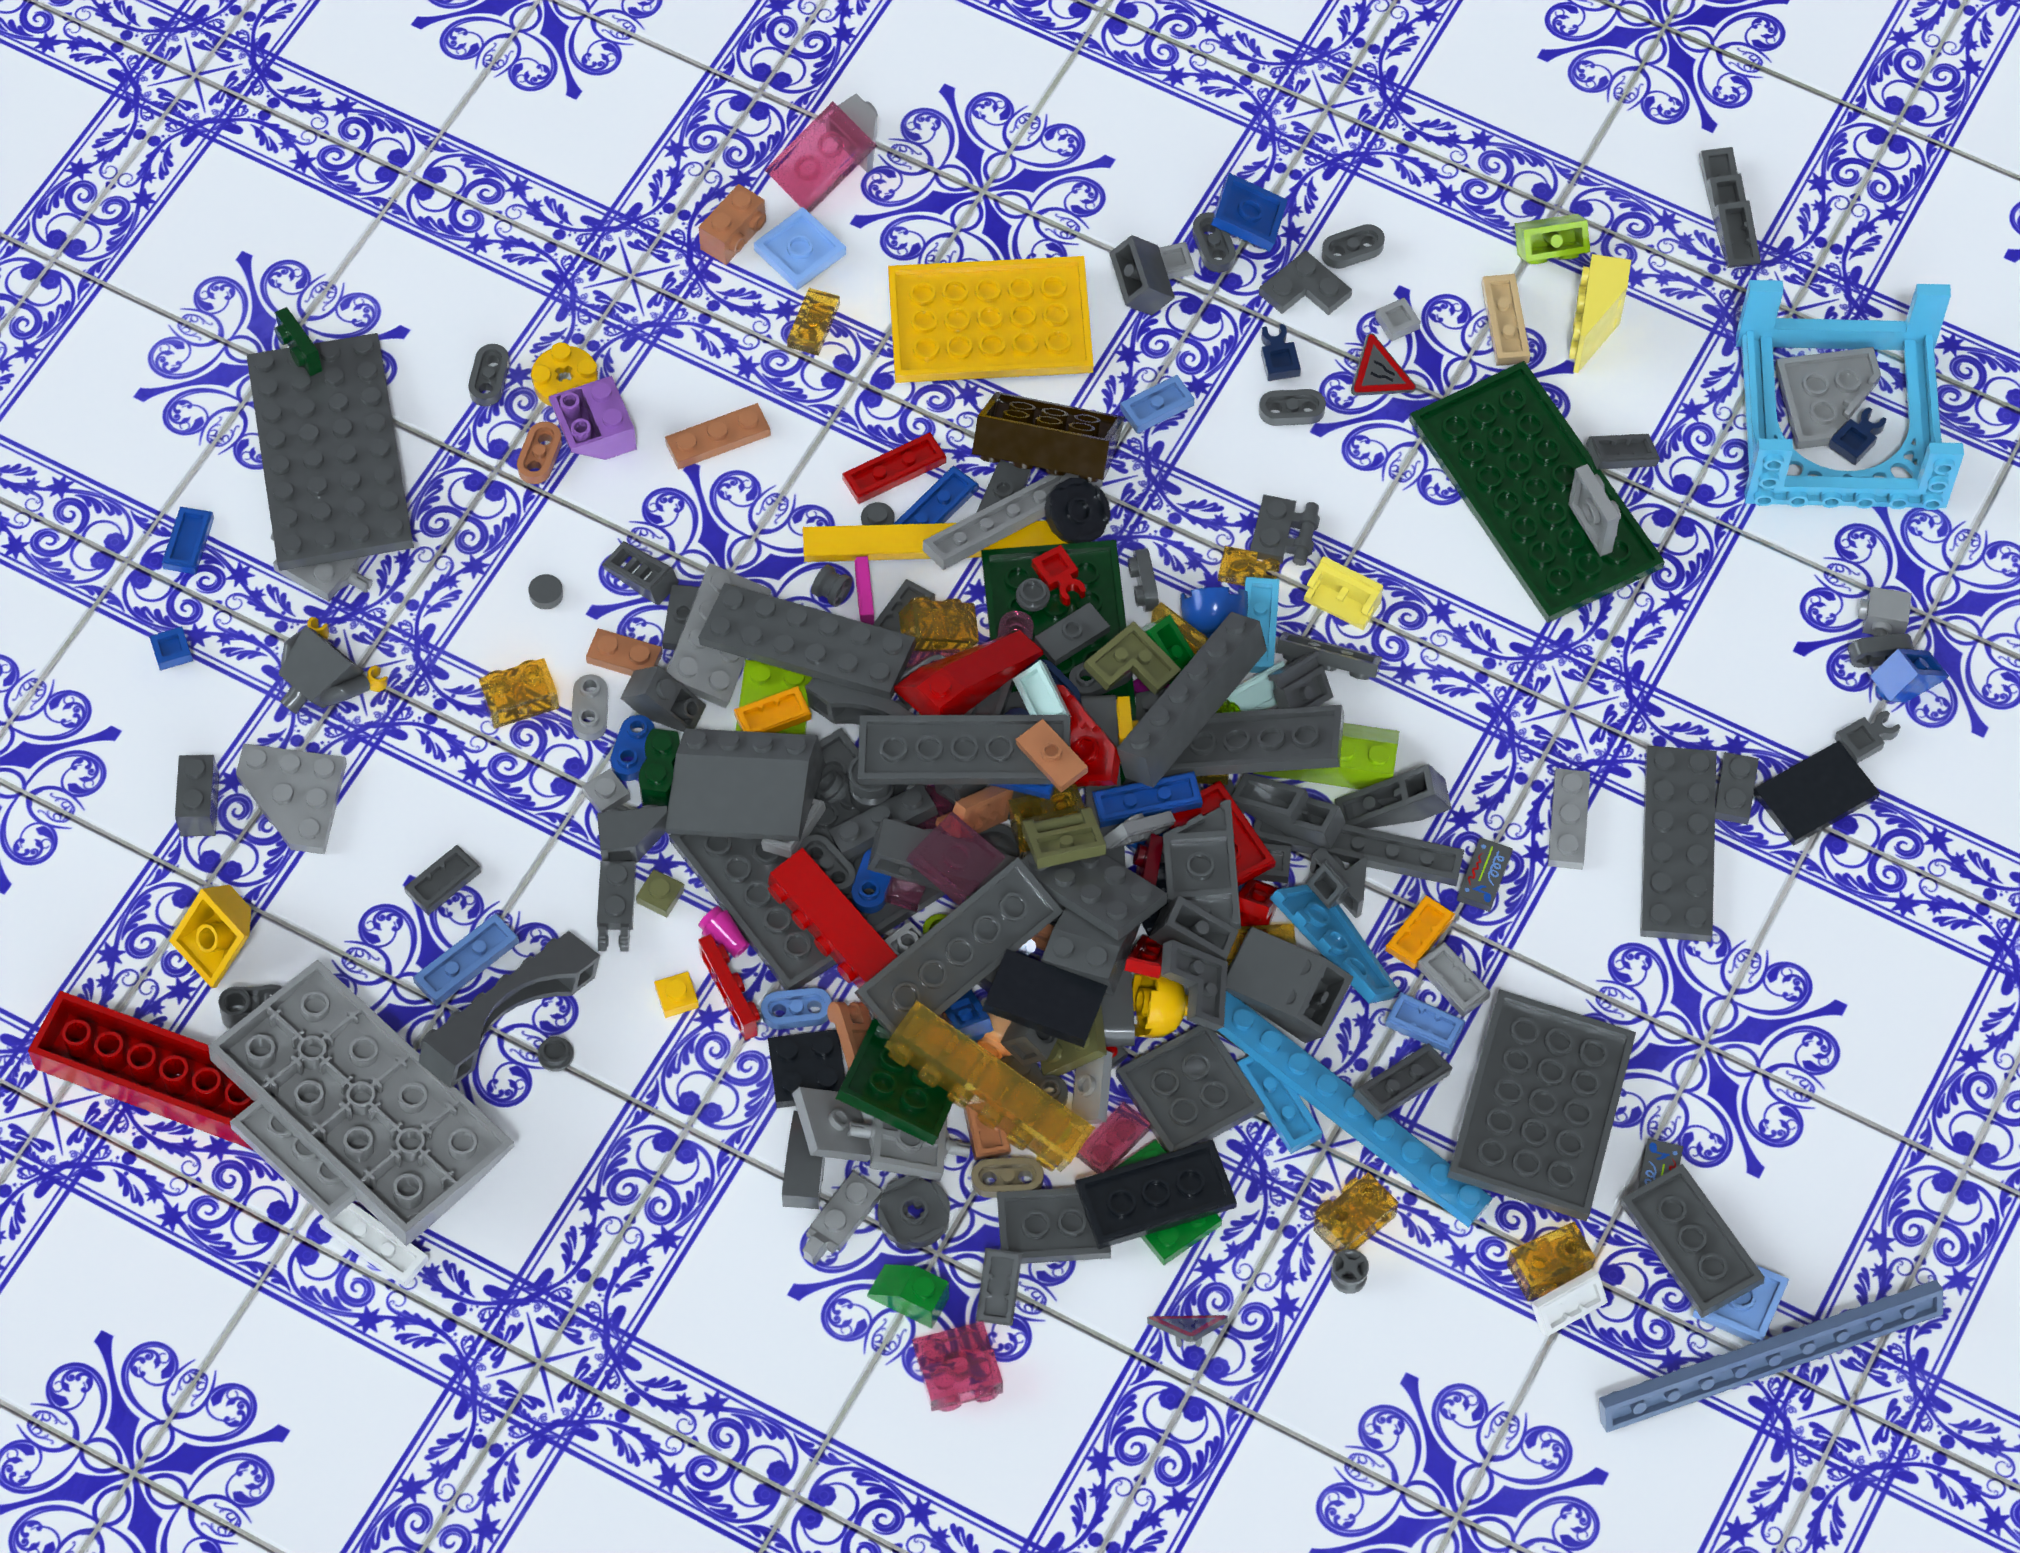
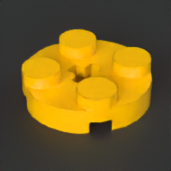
M562 342L554 344L551 349L542 353L533 364L531 370V379L535 393L542 402L549 406H552L549 396L598 380L597 364L586 351ZM564 372L570 373L572 377L571 380L566 378L562 381L558 380L559 374Z

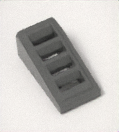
M625 541L602 564L606 571L656 605H660L670 594L672 584L678 585V579L672 567ZM629 556L632 558L623 568L620 567ZM641 564V566L632 574V572ZM650 572H652V573L646 578V580H643Z

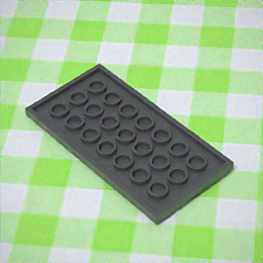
M378 333L314 343L318 349L322 371L311 377L303 366L298 367L290 354V347L247 354L279 571L414 548Z

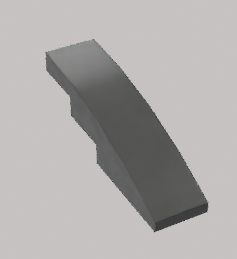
M1733 147L1701 151L1699 159L1704 184L1727 268L1760 264L1761 260L1750 201L1746 200L1741 173L1738 174Z

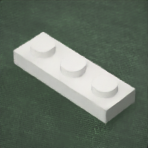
M351 1203L331 1221L323 1218L319 1222L322 1230L405 1288L429 1261L427 1254L411 1243L405 1246L380 1221L354 1203Z

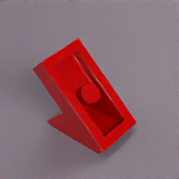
M1253 879L1247 882L1238 893L1241 929L1248 931L1250 927H1254L1267 933L1277 906L1270 900V897L1280 888Z

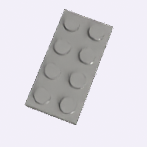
M709 563L666 672L695 696L726 708L746 658L702 646L699 643L698 637L724 583L769 596L772 590Z

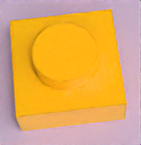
M688 972L654 981L655 990L665 1018L699 1008Z

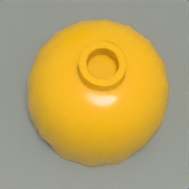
M1135 974L1132 981L1133 1008L1136 1011L1137 1024H1134L1135 1036L1161 1038L1171 1034L1181 1024L1183 1017L1187 1016L1188 995L1185 994L1184 986L1162 976L1158 979Z

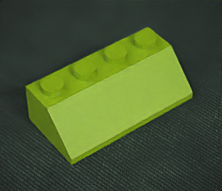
M1344 723L1340 767L1256 772L1253 774L1363 789L1393 777L1400 731Z

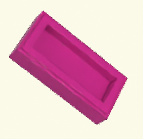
M868 556L856 557L855 578L860 622L873 625L874 609Z

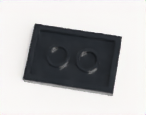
M1840 741L1754 788V796L1793 846L1878 799L1880 794Z
M1007 949L984 1002L982 1011L1084 1048L1108 986Z

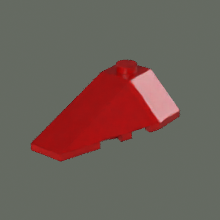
M1018 630L919 667L895 685L894 691L921 715H964L1041 657L1043 650L1023 632Z

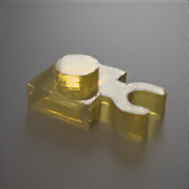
M1225 546L1218 581L1245 586L1246 577L1277 579V576L1268 575L1266 572H1279L1280 561L1273 558L1257 561L1258 552Z

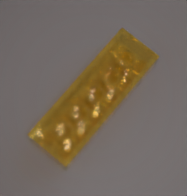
M917 1000L884 1046L890 1050L888 1055L891 1059L904 1067L907 1064L919 1071L917 1076L923 1082L934 1088L938 1084L949 1092L947 1098L963 1109L966 1106L978 1113L976 1118L982 1124L992 1130L997 1126L1008 1134L1006 1140L1022 1151L1025 1148L1029 1149L1037 1155L1035 1160L1051 1172L1055 1169L1062 1172L1072 1162L1095 1129L1094 1126Z

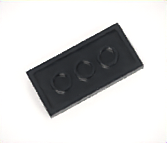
M1213 1139L1075 1180V1186L1098 1250L1237 1207V1201Z

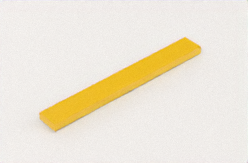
M1036 521L982 550L1068 543L1059 539L1051 531L1047 521ZM956 523L803 527L804 562L855 561L856 557L868 556V560L931 559L922 550L923 540ZM981 550L967 558L981 557Z

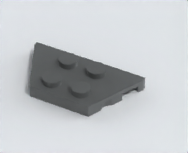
M1225 800L1220 803V807L1205 816L1199 814L1190 819L1186 825L1177 826L1163 834L1167 900L1170 903L1180 895L1232 927L1241 929L1231 800Z

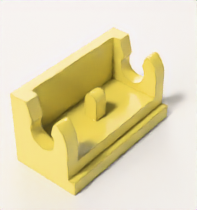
M1323 556L1307 583L1309 589L1304 596V601L1364 630L1381 604L1383 585Z

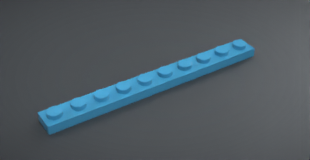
M1226 991L1224 1027L1217 1031L1468 1228L1489 1206L1493 1199L1490 1195L1479 1187L1447 1178L1450 1167L1448 1162L1386 1115L1377 1121L1353 1097L1356 1090L1250 1007Z

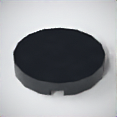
M1069 478L1054 486L1047 495L1044 507L1046 521L1051 531L1066 543L1094 541L1101 537L1110 520L1109 502L1104 492L1097 485L1093 486L1087 482L1089 480L1084 478Z

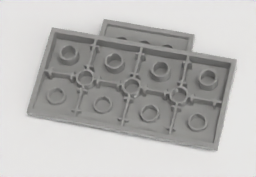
M319 960L312 963L208 1046L210 1060L254 1101L230 1121L231 1129L328 1221H331L357 1199L407 1246L456 1204L514 1147V1141L454 1086L449 1088L419 1064L420 1054Z

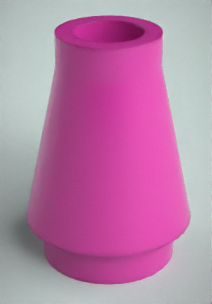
M719 906L710 910L698 924L703 930V936L711 934L717 945L722 943L726 951L734 958L739 957L750 945L728 910L723 911Z

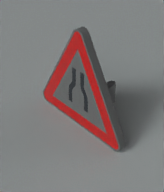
M1373 333L1368 334L1365 338L1356 369L1351 393L1358 396L1414 392L1416 390L1414 382Z
M1228 1316L1147 1317V1324L1174 1335L1177 1347H1182V1340L1195 1342V1345L1200 1347L1203 1336L1228 1322Z

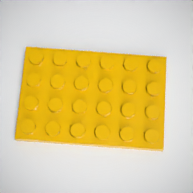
M1084 256L888 266L895 383L1093 373L1094 365Z

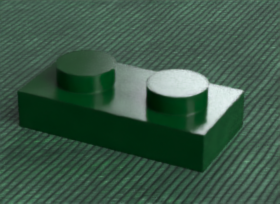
M287 307L276 311L275 315L278 324L277 327H274L276 336L282 345L287 344L290 347V354L298 367L303 366L310 377L321 372L322 367L318 349Z

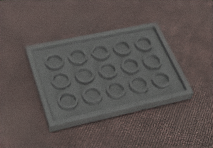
M1499 989L1447 1178L1587 1221L1636 1032Z

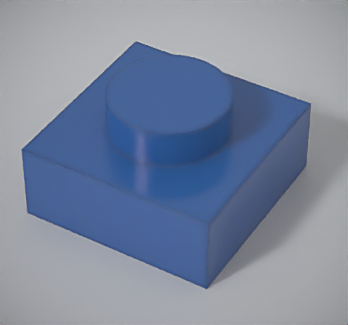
M182 626L149 636L160 671L193 661Z

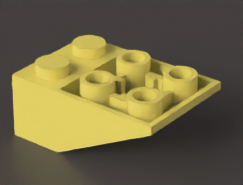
M1592 254L1590 266H1583L1573 324V337L1569 352V359H1575L1574 373H1579L1620 324L1628 288L1630 259Z

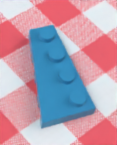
M1308 885L1277 889L1273 893L1270 900L1326 959L1354 977L1351 986L1368 1004L1392 1000L1399 992V989L1339 904L1328 909Z

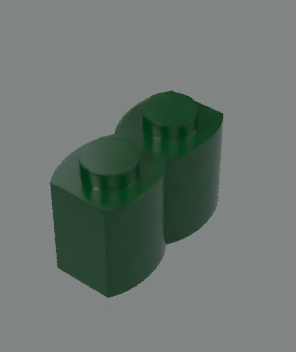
M653 728L646 738V760L639 772L642 806H667L668 811L676 752L680 744L677 731Z

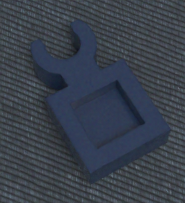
M1279 324L1278 336H1271L1268 333L1267 326L1262 327L1261 340L1265 346L1261 348V356L1268 381L1299 377L1301 373L1294 342L1285 343L1287 328L1284 324Z
M1870 407L1862 412L1859 424L1850 419L1830 439L1828 446L1854 465L1875 445L1877 440L1875 435L1883 431L1886 423V418L1884 417L1877 423L1870 422L1868 419L1871 417L1873 410Z

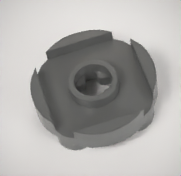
M917 1176L897 1179L886 1187L883 1197L878 1204L879 1226L883 1234L902 1250L929 1246L939 1240L948 1230L950 1203L947 1194L937 1183L920 1180V1177ZM913 1205L915 1209L922 1208L924 1212L920 1214L918 1219L907 1218L905 1216L908 1213L907 1207Z

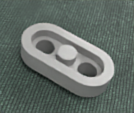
M589 674L580 677L574 684L571 721L573 732L579 739L594 741L602 737L607 729L608 688L603 678ZM589 687L596 688L592 692L585 691V689ZM586 717L594 718L591 722L583 721Z

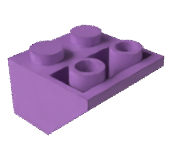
M612 376L549 396V401L571 453L607 460L637 450L634 426Z

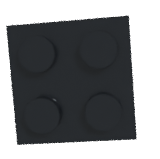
M836 1029L768 1038L776 1108L796 1106L792 1093L799 1087L839 1091L845 1079L841 1043Z

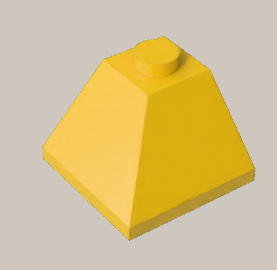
M231 885L202 888L169 940L211 988L218 986L250 936L251 907Z

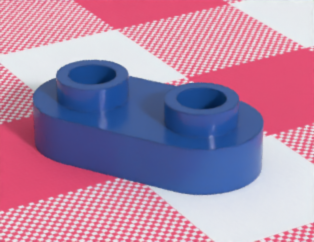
M631 716L621 725L610 757L611 769L620 780L633 781L639 778L641 766L646 760L645 741L653 728L655 729L653 722L646 716ZM635 728L643 729L639 733H635L632 731ZM625 757L633 758V760L630 762L622 761V759Z
M872 848L868 849L863 855L851 891L854 907L860 912L867 914L876 913L885 906L894 881V877L867 870ZM870 888L873 889L875 892L871 895H867L863 891L865 889Z

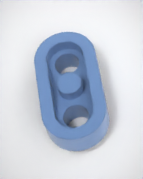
M820 988L772 992L761 1003V1016L768 1027L777 1030L818 1026L829 1020L827 1009L832 1000L830 995ZM811 1007H819L821 1009L817 1013L809 1012ZM778 1010H782L785 1012V1014L781 1017H776L773 1015V1013Z

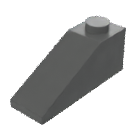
M1429 764L1335 799L1336 805L1341 808L1346 821L1345 824L1367 829L1421 821L1452 809L1445 778Z

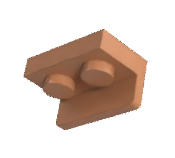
M996 786L986 787L981 791L956 801L953 811L938 817L935 825L951 838H970L1007 821L1014 791Z

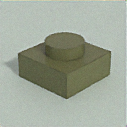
M653 869L638 892L636 902L667 918L685 891L684 884Z

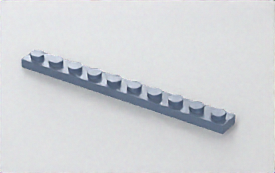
M1937 1280L1917 1285L1903 1292L1883 1297L1877 1301L1849 1309L1823 1320L1814 1321L1806 1326L1780 1333L1777 1336L1746 1345L1743 1348L1726 1354L1714 1356L1709 1360L1680 1368L1677 1371L1646 1380L1629 1388L1614 1391L1599 1398L1600 1422L1606 1433L1941 1316L1943 1315V1288Z

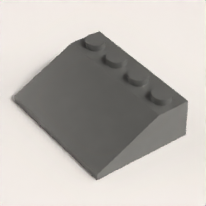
M685 728L676 752L665 827L666 833L800 841L825 766L818 736Z

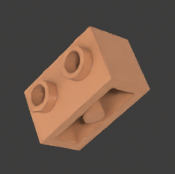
M738 184L698 227L700 249L727 265L766 223L765 200Z

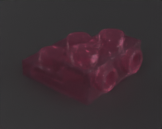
M983 1321L912 1339L913 1349L931 1412L939 1409L942 1412L953 1411L961 1407L963 1403L974 1400L979 1403L988 1402L995 1399L998 1394L1003 1393V1381Z

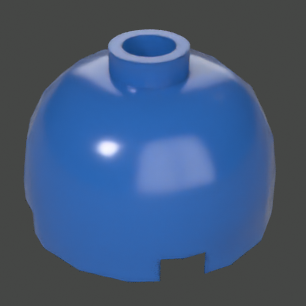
M1207 587L1191 590V597L1188 598L1185 593H1182L1180 595L1182 620L1188 630L1197 636L1206 637L1207 641L1231 612L1247 617L1248 592L1238 588L1239 595L1229 593V587Z

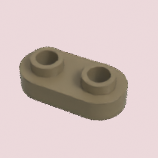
M1028 1157L984 1159L973 1167L971 1173V1184L974 1191L985 1198H997V1192L1040 1190L1044 1182L1042 1166L1038 1161ZM1023 1176H1028L1032 1181L1025 1184L1020 1182L1019 1179ZM993 1178L996 1182L992 1185H987L983 1180Z

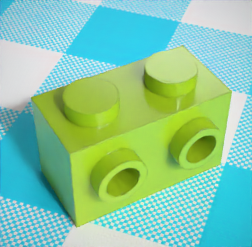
M1579 214L1514 223L1517 255L1528 262V264H1541L1547 262L1549 258L1560 257V259H1574L1579 257V254L1590 252L1588 221Z

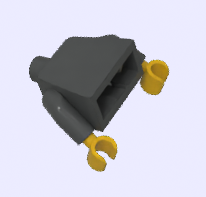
M316 617L309 618L307 626L284 643L279 675L292 687L280 702L295 714H297L307 700L321 708H325L365 693L369 689L374 692L383 691L387 686V676L375 679L380 675L381 670L376 665L369 668L367 677L362 675L364 670L327 640L329 637L328 624L318 628L319 622Z

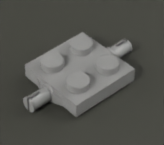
M368 556L282 571L278 569L277 559L273 562L274 571L327 601H330L340 589L349 584L366 593L368 589L370 590L373 582L371 579L358 573L360 565Z
M875 1117L871 1125L850 1121L848 1127V1136L869 1140L871 1169L940 1181L943 1176L944 1160L947 1154L968 1158L970 1154L971 1143L950 1140L947 1130V1118L934 1146Z

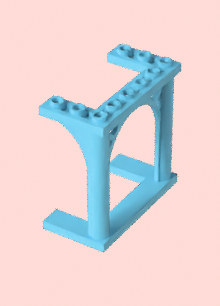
M1749 280L1736 332V347H1742L1749 460V476L1744 492L1745 504H1756L1758 506L1781 504L1793 507L1823 505L1827 508L1857 506L1862 509L1871 507H1891L1892 509L1910 507L1927 510L1946 508L1964 456L1963 443H1942L1934 349L1951 297L1950 284H1916L1906 321L1777 318L1783 295V281ZM1773 347L1861 349L1874 347V350H1904L1909 429L1901 448L1880 465L1858 471H1839L1825 468L1801 456L1793 449V439H1785L1778 424ZM1908 454L1914 455L1912 461L1904 459V456ZM1789 465H1799L1802 468V473L1799 476L1787 475ZM1891 468H1904L1910 473L1912 478H1895Z

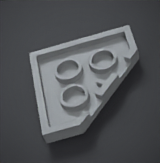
M1874 347L1776 359L1775 369L1796 449L1829 445L1830 439L1849 421L1878 384L1881 372Z
M243 743L236 771L240 784L256 801L258 808L271 825L273 824L281 834L290 850L325 854L347 765L346 758Z

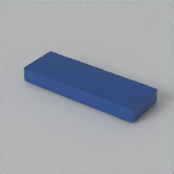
M953 465L893 525L945 523L979 490V484Z
M1194 771L1163 777L1154 788L1142 783H1134L1092 792V800L1100 828L1124 823L1128 818L1140 813L1147 817L1167 811L1177 813L1201 808L1203 805Z

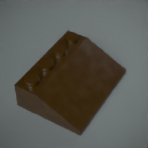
M995 392L977 417L972 454L979 455L980 459L986 462L997 463L1000 460L1013 462V466L1021 469H1032L1035 466L1045 468L1046 472L1052 475L1063 476L1066 473L1079 475L1078 478L1089 480L1087 482H1097L1098 479L1104 480L1109 471L1125 417Z

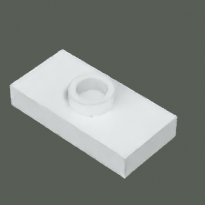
M1593 1268L1531 1302L1540 1332L1546 1337L1608 1303L1600 1275Z

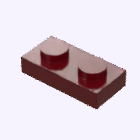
M1151 833L1144 845H1138L1133 857V864L1137 865V875L1156 886L1163 849V837Z

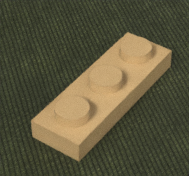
M1515 274L1483 276L1481 285L1496 366L1518 364L1522 361L1529 363L1530 351Z

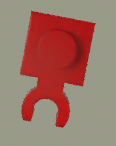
M1062 545L1032 559V568L1041 581L1047 585L1049 591L1058 587L1059 598L1063 605H1070V596L1067 594L1070 591L1077 592L1082 599L1085 598V585L1080 580L1075 579L1078 577V568Z

